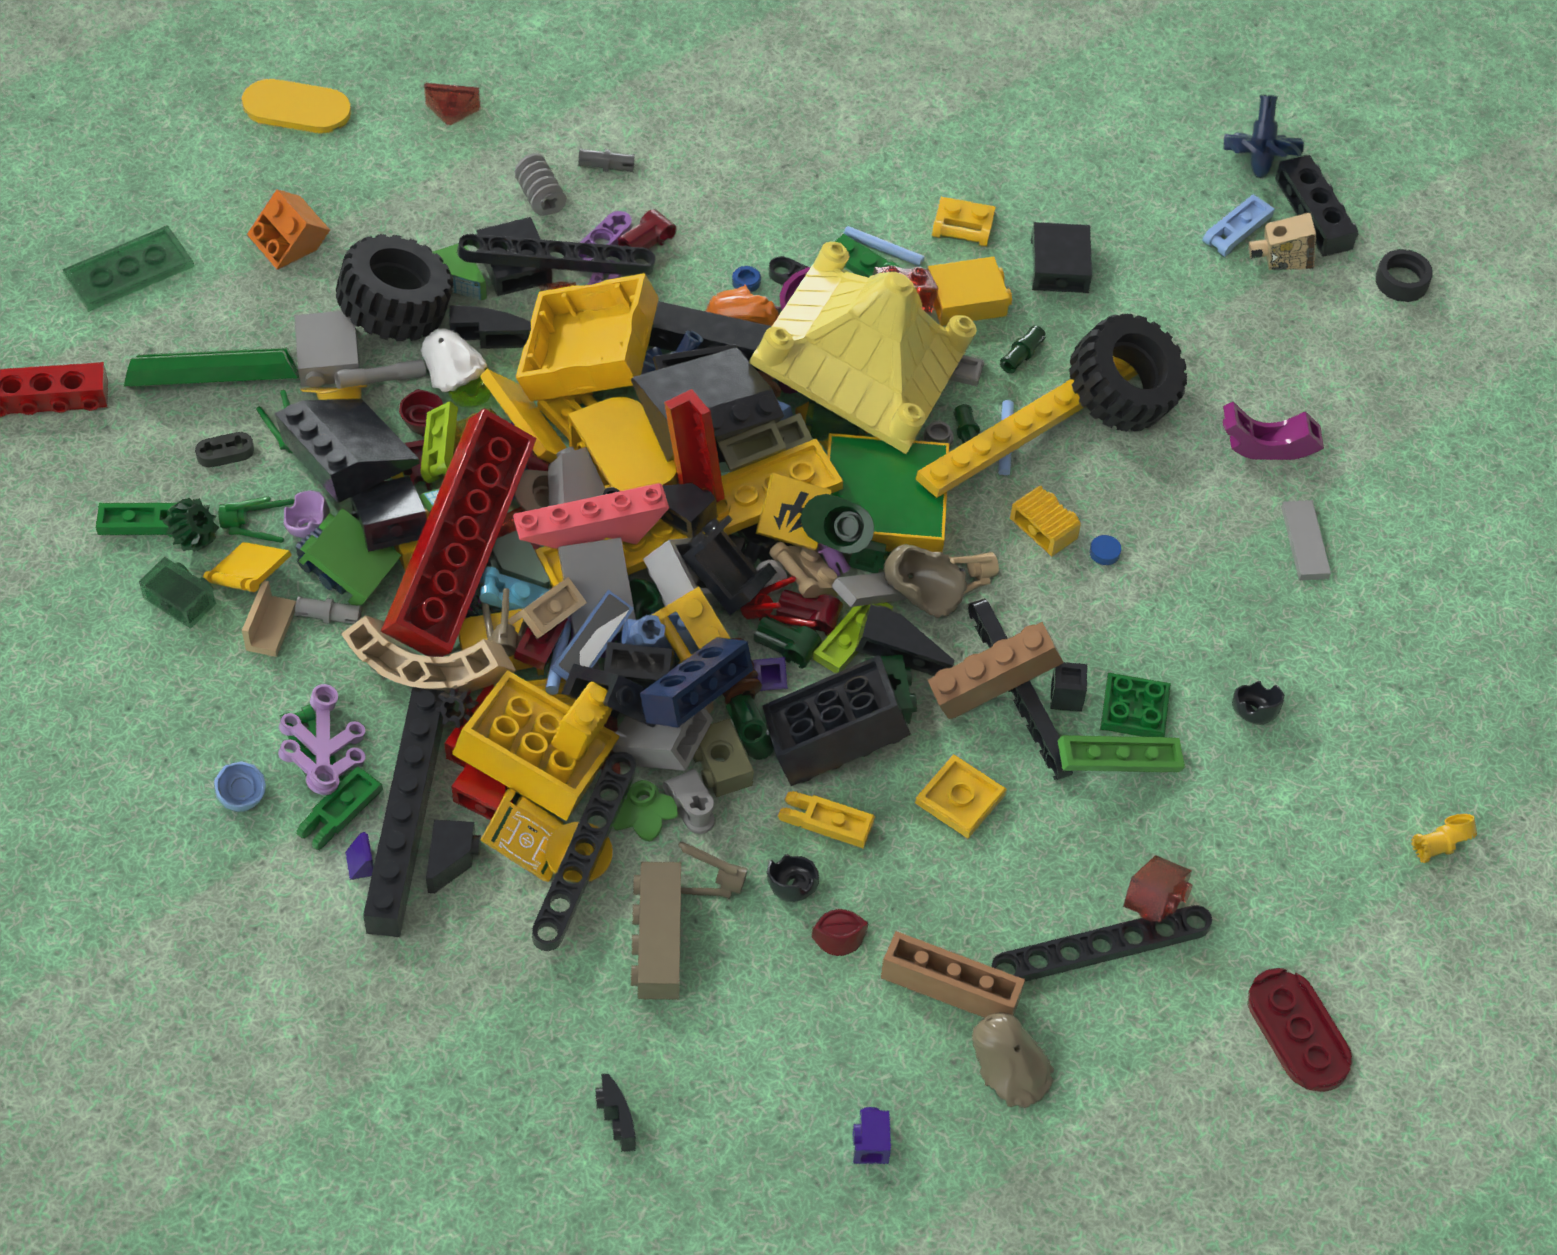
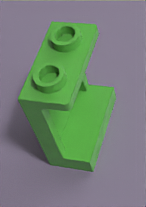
M342 508L336 516L329 513L318 527L323 531L319 537L316 538L311 535L301 547L305 554L299 562L302 565L306 561L313 563L352 594L351 598L347 601L349 604L358 606L367 600L401 557V554L392 547L368 552L359 520Z

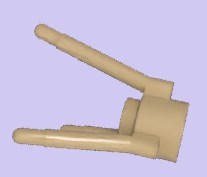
M993 552L973 556L949 557L951 563H967L969 575L977 578L976 581L967 585V590L964 591V594L979 586L990 584V577L998 575L999 564Z

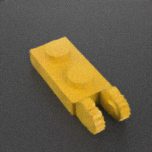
M794 791L787 793L785 802L793 807L806 810V813L783 807L778 814L780 821L798 827L801 826L803 829L863 849L875 821L873 814L815 795L809 796Z

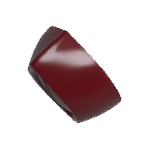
M416 389L400 402L399 414L404 423L413 432L424 437L427 412L443 405V401L432 392Z
M846 909L830 910L817 920L812 928L811 936L815 943L826 953L834 956H845L856 951L861 946L867 933L868 922L856 913Z

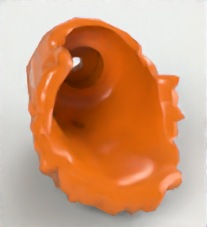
M746 284L743 287L722 291L712 296L705 310L706 312L773 326L779 316L778 310L772 301H768L764 296H754Z

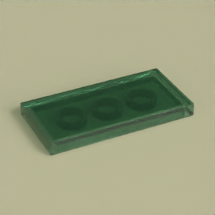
M167 225L66 267L62 271L89 312L194 267V262Z

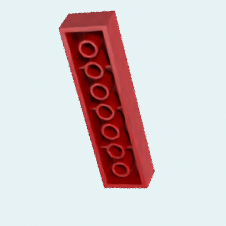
M485 408L468 419L383 624L382 633L426 656L444 657L452 652L536 442V437Z

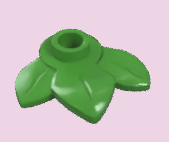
M646 780L637 781L632 784L627 793V799L624 800L614 822V829L619 831L633 827L640 838L645 841H652L661 832L662 820H670L678 816L677 805L671 796L659 793L658 788L653 783ZM642 795L649 796V798L645 800H638V798Z

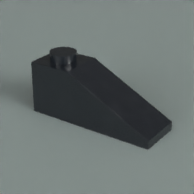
M870 605L862 621L855 651L873 657L878 655L880 657L903 655L905 667H910V669L935 676L942 669L953 667L954 659L903 615L893 612L885 606Z

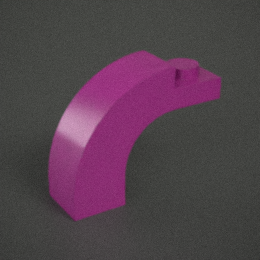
M1234 401L1223 406L1225 418L1222 421L1223 427L1230 436L1231 449L1241 456L1253 460H1295L1324 449L1321 426L1306 411L1284 421L1266 423L1252 419Z

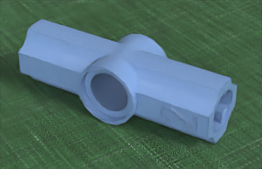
M646 615L639 620L626 619L623 630L618 633L617 643L657 647L659 639L664 637L665 625L659 621L658 616Z

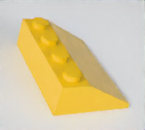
M507 670L463 727L452 754L567 821L606 761L620 735L603 726L581 758L577 760L554 747L551 743L561 720L571 707Z

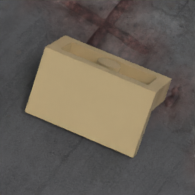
M567 577L512 616L508 621L512 625L523 618L538 639L587 602L571 579Z
M267 580L261 583L242 628L246 651L277 657L294 616L296 601L272 596L270 583Z

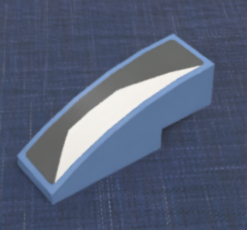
M607 590L551 670L567 681L573 664L593 668L607 648V642L612 641L634 608L610 590Z

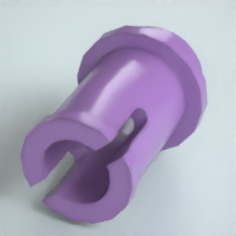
M818 543L819 549L817 552L819 554L822 553L828 567L833 569L837 576L841 574L836 562L839 563L843 573L851 569L842 552Z

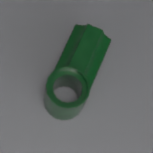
M769 616L763 617L760 620L754 634L755 642L781 653L785 657L786 662L790 663L792 661L799 664L801 669L808 665L813 657V652L822 643L819 634L811 628L801 626L795 629Z
M739 694L731 698L726 709L747 754L755 760L767 758L773 752L774 747L769 730L752 696Z

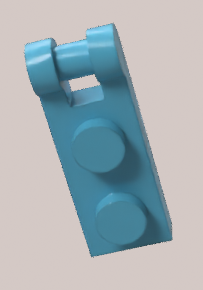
M485 567L480 579L483 586L480 588L479 598L483 603L502 608L503 590L508 588L510 590L509 611L525 608L550 589L500 574L499 570L494 567Z

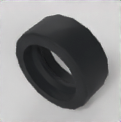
M1397 249L1388 252L1382 257L1375 275L1376 285L1384 295L1391 299L1411 302L1420 299L1426 294L1433 271L1429 261L1420 253L1412 250ZM1396 267L1409 269L1418 275L1420 281L1414 283L1401 282L1392 277L1388 270Z

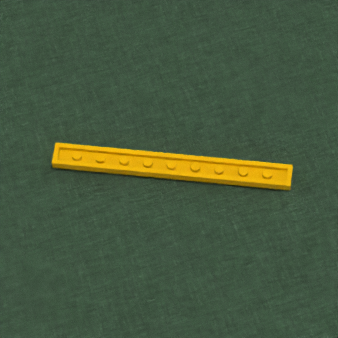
M1113 357L1117 370L1126 381H1129L1138 374L1130 364L1120 358ZM1068 380L920 469L915 480L938 498L1080 411L1083 407L1079 403L1080 397L1078 393L1074 394L1072 388L1074 380Z

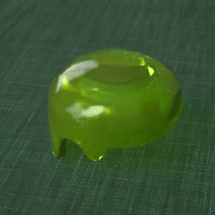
M481 376L466 385L458 387L455 391H448V395L456 405L466 408L483 405L492 395L482 381Z

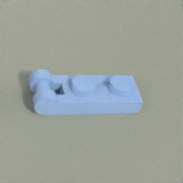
M1253 194L1205 233L1202 241L1208 246H1215L1218 249V253L1226 257L1233 251L1234 247L1272 218L1275 209ZM1223 234V235H1225L1227 238H1226V239H1223V238L1220 237V236Z

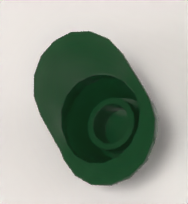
M829 494L817 495L810 499L802 510V527L808 537L839 552L848 554L860 552L873 539L874 523L868 511L838 496Z

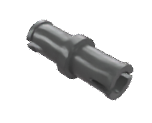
M579 149L578 166L603 168V171L606 172L609 169L634 171L635 154L612 153L610 149H605V151Z

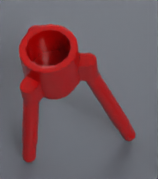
M795 576L763 587L749 603L741 607L742 615L748 620L759 619L760 621L763 617L769 616L784 624L808 627L817 626L815 621L771 615L773 609H779L781 604L779 602L773 603V600L767 594L795 582Z

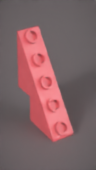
M657 483L515 513L513 518L519 540L558 549L560 546L601 541L606 537L611 539L621 538L623 542L637 545L669 509V505L662 484Z

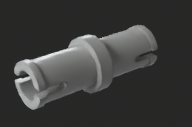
M298 596L295 605V616L322 619L323 623L330 624L331 621L355 624L360 620L362 606L336 603L331 598L323 601Z

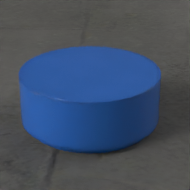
M742 266L733 272L732 284L735 289L743 287L745 284L750 292L759 288L761 275L757 269L750 266Z
M1100 535L1093 539L1090 546V556L1096 563L1112 565L1120 557L1121 544L1116 538L1109 535Z

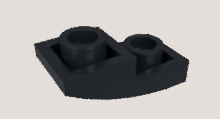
M608 1073L601 1074L602 1087L595 1088L596 1108L604 1109V1120H612L614 1141L621 1140V1151H636L634 1123L627 1101L613 1078Z

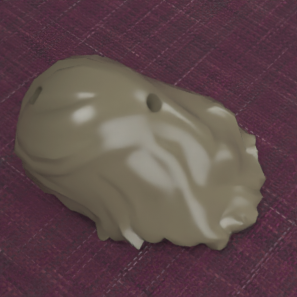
M903 544L892 550L884 563L885 580L888 581V584L904 595L913 605H916L929 615H933L935 618H940L941 615L949 616L950 613L954 612L962 602L964 591L967 590L966 573L960 571L955 563L950 562L949 555L942 552H931L914 545Z
M1000 1012L991 1014L973 1028V1047L976 1058L981 1066L979 1073L985 1081V1086L990 1085L992 1089H995L996 1094L1006 1100L1008 1107L1017 1105L1027 1108L1031 1104L1040 1101L1049 1092L1053 1083L1051 1074L1054 1072V1067L1051 1066L1050 1060L1044 1054V1051L1022 1027L1016 1017L1012 1014Z

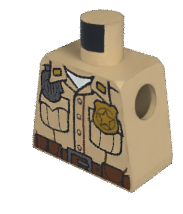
M1311 213L1265 225V239L1249 242L1250 258L1266 257L1269 270L1314 269L1316 233Z

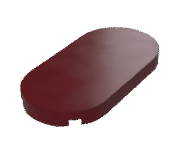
M1273 968L1260 973L1254 979L1248 991V1008L1287 1075L1296 1084L1307 1090L1326 1092L1339 1087L1344 1083L1350 1072L1352 1053L1312 985L1300 974L1295 973L1294 975L1286 972L1287 969Z

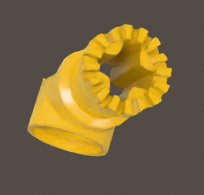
M1471 814L1452 815L1447 817L1445 825L1437 827L1435 832L1426 835H1414L1411 839V845L1415 846L1413 850H1417L1415 853H1419L1417 857L1420 858V862H1429L1431 857L1442 853L1450 855L1454 853L1456 843L1467 841V839L1471 840L1472 836L1475 838L1477 836L1475 817Z

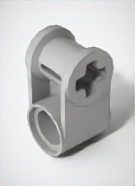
M692 769L663 782L665 794L674 799L678 813L686 827L696 834L710 831L715 821L712 813L714 801L704 786L698 772Z

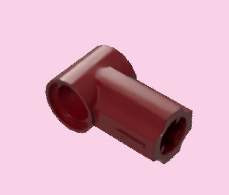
M650 209L642 216L639 225L618 238V245L646 249L651 248L656 243L662 246L664 245L663 242L667 239H673L677 227L658 210Z
M785 589L779 598L781 607L776 610V616L815 621L817 626L808 628L815 632L816 630L825 632V635L828 636L837 625L843 609V603L838 598L827 594L819 595L817 598H804L800 593Z

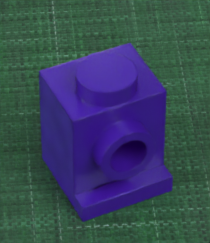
M866 1107L860 1110L859 1124H853V1145H855L853 1164H889L891 1154L889 1111H881L876 1107Z

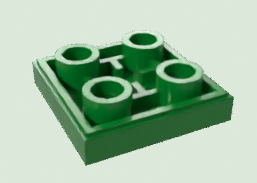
M1108 673L1100 729L1141 737H1165L1171 683Z

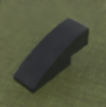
M449 305L450 330L458 333L464 340H480V349L524 348L529 338L531 322L524 318L489 308Z

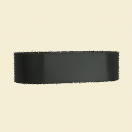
M235 432L201 440L195 447V453L200 465L208 468L249 459L254 453V444L249 434ZM242 443L243 449H237L236 444ZM212 450L213 455L207 456L206 451Z

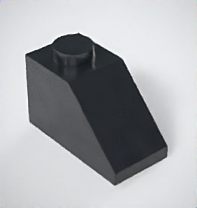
M693 483L663 486L669 509L660 519L688 538L695 537L707 523L715 517L718 518L716 498L707 489L702 490Z
M434 819L426 873L428 893L435 894L471 868L473 856L480 855L481 835H476L474 822Z

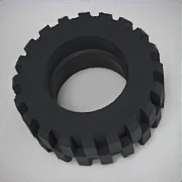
M378 234L375 238L372 236L363 238L361 241L353 244L346 252L336 284V299L344 315L350 317L351 323L356 327L361 326L364 328V332L370 335L373 333L380 335V338L385 340L393 338L395 341L404 342L406 339L414 341L422 336L430 335L431 332L438 329L442 324L453 291V278L447 264H443V259L437 253H432L431 248L425 244L423 246L419 245L416 240L411 238L406 240L399 235L387 237L386 234Z
M1123 313L1120 316H1108L1105 320L1100 321L1076 345L1075 351L1071 354L1070 358L1071 367L1069 368L1070 379L1074 380L1072 383L1074 394L1078 393L1080 397L1079 403L1083 408L1086 406L1091 411L1089 415L1094 419L1099 418L1103 421V425L1110 428L1116 426V430L1142 431L1144 428H1150L1178 404L1185 393V385H1187V373H1184L1186 363L1185 359H1181L1180 354L1182 351L1180 347L1172 342L1171 339L1173 337L1168 332L1164 333L1160 329L1161 326L1159 324L1148 322L1146 317L1137 315L1133 318V314ZM1113 357L1124 360L1135 369L1141 379L1143 389L1130 384L1121 376L1115 366Z

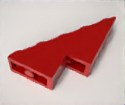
M494 684L482 690L475 700L479 704L472 708V713H475L494 688ZM463 717L464 724L460 728L455 727L444 742L446 759L464 767L451 785L453 802L491 820L503 799L505 790H508L509 787L452 754L460 733L468 722Z

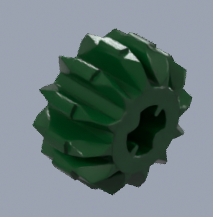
M187 498L182 499L169 508L167 511L168 516L163 522L169 527L166 534L172 535L174 538L173 545L180 544L183 551L192 550L194 552L200 551L216 539L215 533L219 526L213 522L217 516L211 515L209 512L210 505L203 506L200 498L193 500Z

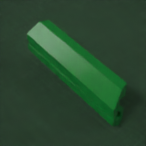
M288 347L138 354L130 360L124 387L299 378V373Z

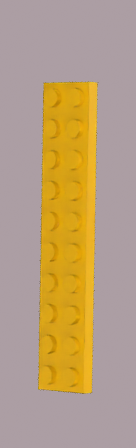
M817 439L721 476L725 499L716 502L717 519L721 521L728 515L733 519L723 529L727 535L759 522L772 473L832 490L831 493L843 489V480ZM659 519L637 545L622 541L627 574L630 575L647 568L643 559L666 541L688 537ZM547 546L536 549L535 553L550 579V585L553 588L563 581L558 549Z

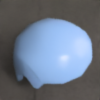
M242 761L225 765L214 780L218 801L225 808L235 812L254 808L260 803L266 790L265 779L259 769L253 764Z

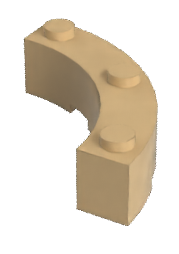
M366 615L341 633L358 658L366 662L378 674L396 683L410 687L444 690L450 694V688L457 685L459 692H465L468 689L475 691L499 682L507 670L512 673L516 672L503 646L486 639L463 651L450 654V656L431 657L419 655L407 648L403 643L382 633L381 629L385 621Z

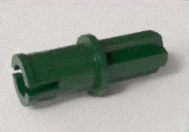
M961 404L957 406L953 411L958 426L956 433L964 444L980 433V427L975 423L970 405Z

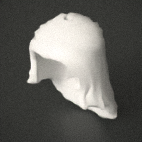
M439 328L431 332L424 339L420 350L430 372L432 388H439L442 392L455 391L458 387L476 380L487 367L482 355L462 339L458 333L452 330Z

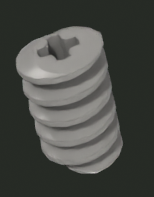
M536 153L521 159L514 171L515 178L519 182L533 211L540 216L560 212L566 204V196L544 156Z

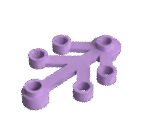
M327 684L317 685L310 697V704L316 712V737L301 724L300 718L295 714L287 713L283 715L279 724L281 733L287 736L294 735L316 756V764L300 751V745L294 740H285L281 743L278 752L280 759L285 762H294L307 774V786L313 792L321 795L333 793L338 788L339 777L350 769L353 770L358 766L361 768L366 757L361 749L350 748L347 750L344 758L333 765L330 764V756L347 744H357L363 739L365 727L359 722H350L345 730L330 739V711L335 708L338 693L332 686ZM286 723H291L294 726H288L286 725ZM350 731H357L359 734L355 735ZM285 749H290L294 753H289ZM350 757H355L359 761H354Z

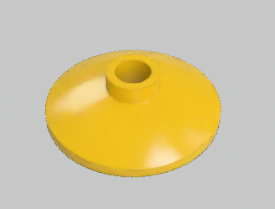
M571 822L560 826L551 834L547 841L546 860L550 869L555 874L579 822ZM589 823V825L592 826L593 828H599V827H597V826H595V825ZM609 837L589 881L603 875L611 864L613 848ZM581 843L575 848L578 854L584 856L594 852L593 846L589 843ZM572 870L566 872L563 878L566 881L578 883L582 879V875Z

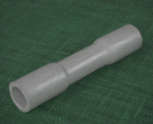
M419 359L369 369L359 368L335 372V383L337 388L340 389L390 380L425 377L426 368L424 361Z

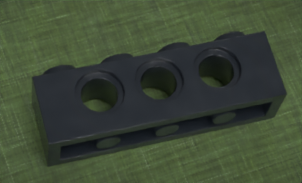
M1310 154L1280 161L1275 180L1297 216L1311 213L1316 233L1315 246L1322 257L1353 250L1358 237V228L1350 220L1344 205L1339 202L1331 184L1327 183L1319 165L1315 164Z

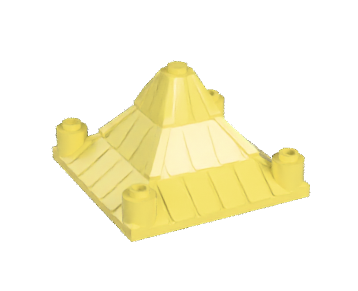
M826 242L822 246L814 264L773 326L766 330L749 364L907 454L977 331L976 325L969 317L963 315L953 316L946 327L938 324L922 309L919 294L912 281L905 275L897 272H886L867 278L850 273L844 269L849 259L847 249L841 243Z

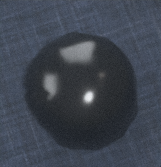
M1257 681L1250 686L1242 685L1236 688L1233 694L1232 706L1236 714L1243 720L1256 725H1264L1278 716L1285 695L1278 685L1267 689L1262 685L1261 681Z
M785 854L779 862L775 863L773 860H770L768 863L767 880L774 895L786 902H797L807 898L816 891L819 885V871L813 861L803 856ZM794 879L792 885H788V882Z

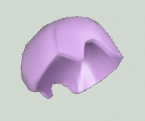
M313 490L299 492L295 495L293 506L284 508V526L291 535L305 538L316 527H319L330 513L324 496L320 492Z

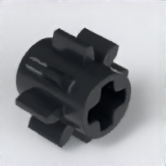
M454 685L450 688V695L446 692L439 694L438 697L443 702L435 711L441 712L444 717L443 724L451 721L455 722L457 728H460L464 724L463 717L468 721L474 714L471 712L472 708L479 704L478 701H473L470 697L471 689L459 692L458 686ZM455 701L460 703L459 712L454 710Z

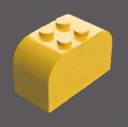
M613 397L568 414L569 447H573L574 450L587 447L605 489L614 487L624 491L657 483L662 484V486L678 484L675 459L667 462L640 402L627 397Z

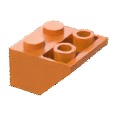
M276 189L247 235L276 269H280L316 251L330 232V229L301 196Z

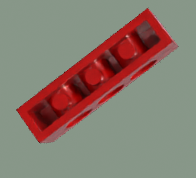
M104 362L0 369V417L6 414L23 413L25 415H33L37 412L48 411L63 413L67 410L76 409L93 411L98 408L108 407V377Z

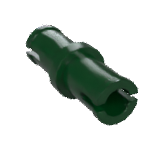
M1032 326L1022 338H1018L1012 344V349L1000 360L1001 368L1007 373H1014L1024 360H1029L1034 355V349L1046 339L1044 337L1046 335L1045 331L1039 326Z

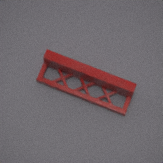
M690 389L664 402L679 484L693 483L701 489H707L714 495L716 502L725 499L711 411L697 394Z

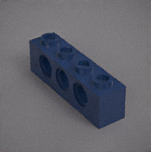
M716 637L642 691L640 695L646 723L678 728L752 672L753 666L748 641Z

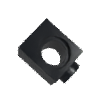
M1064 662L1053 670L1050 709L1082 712L1087 693V664Z

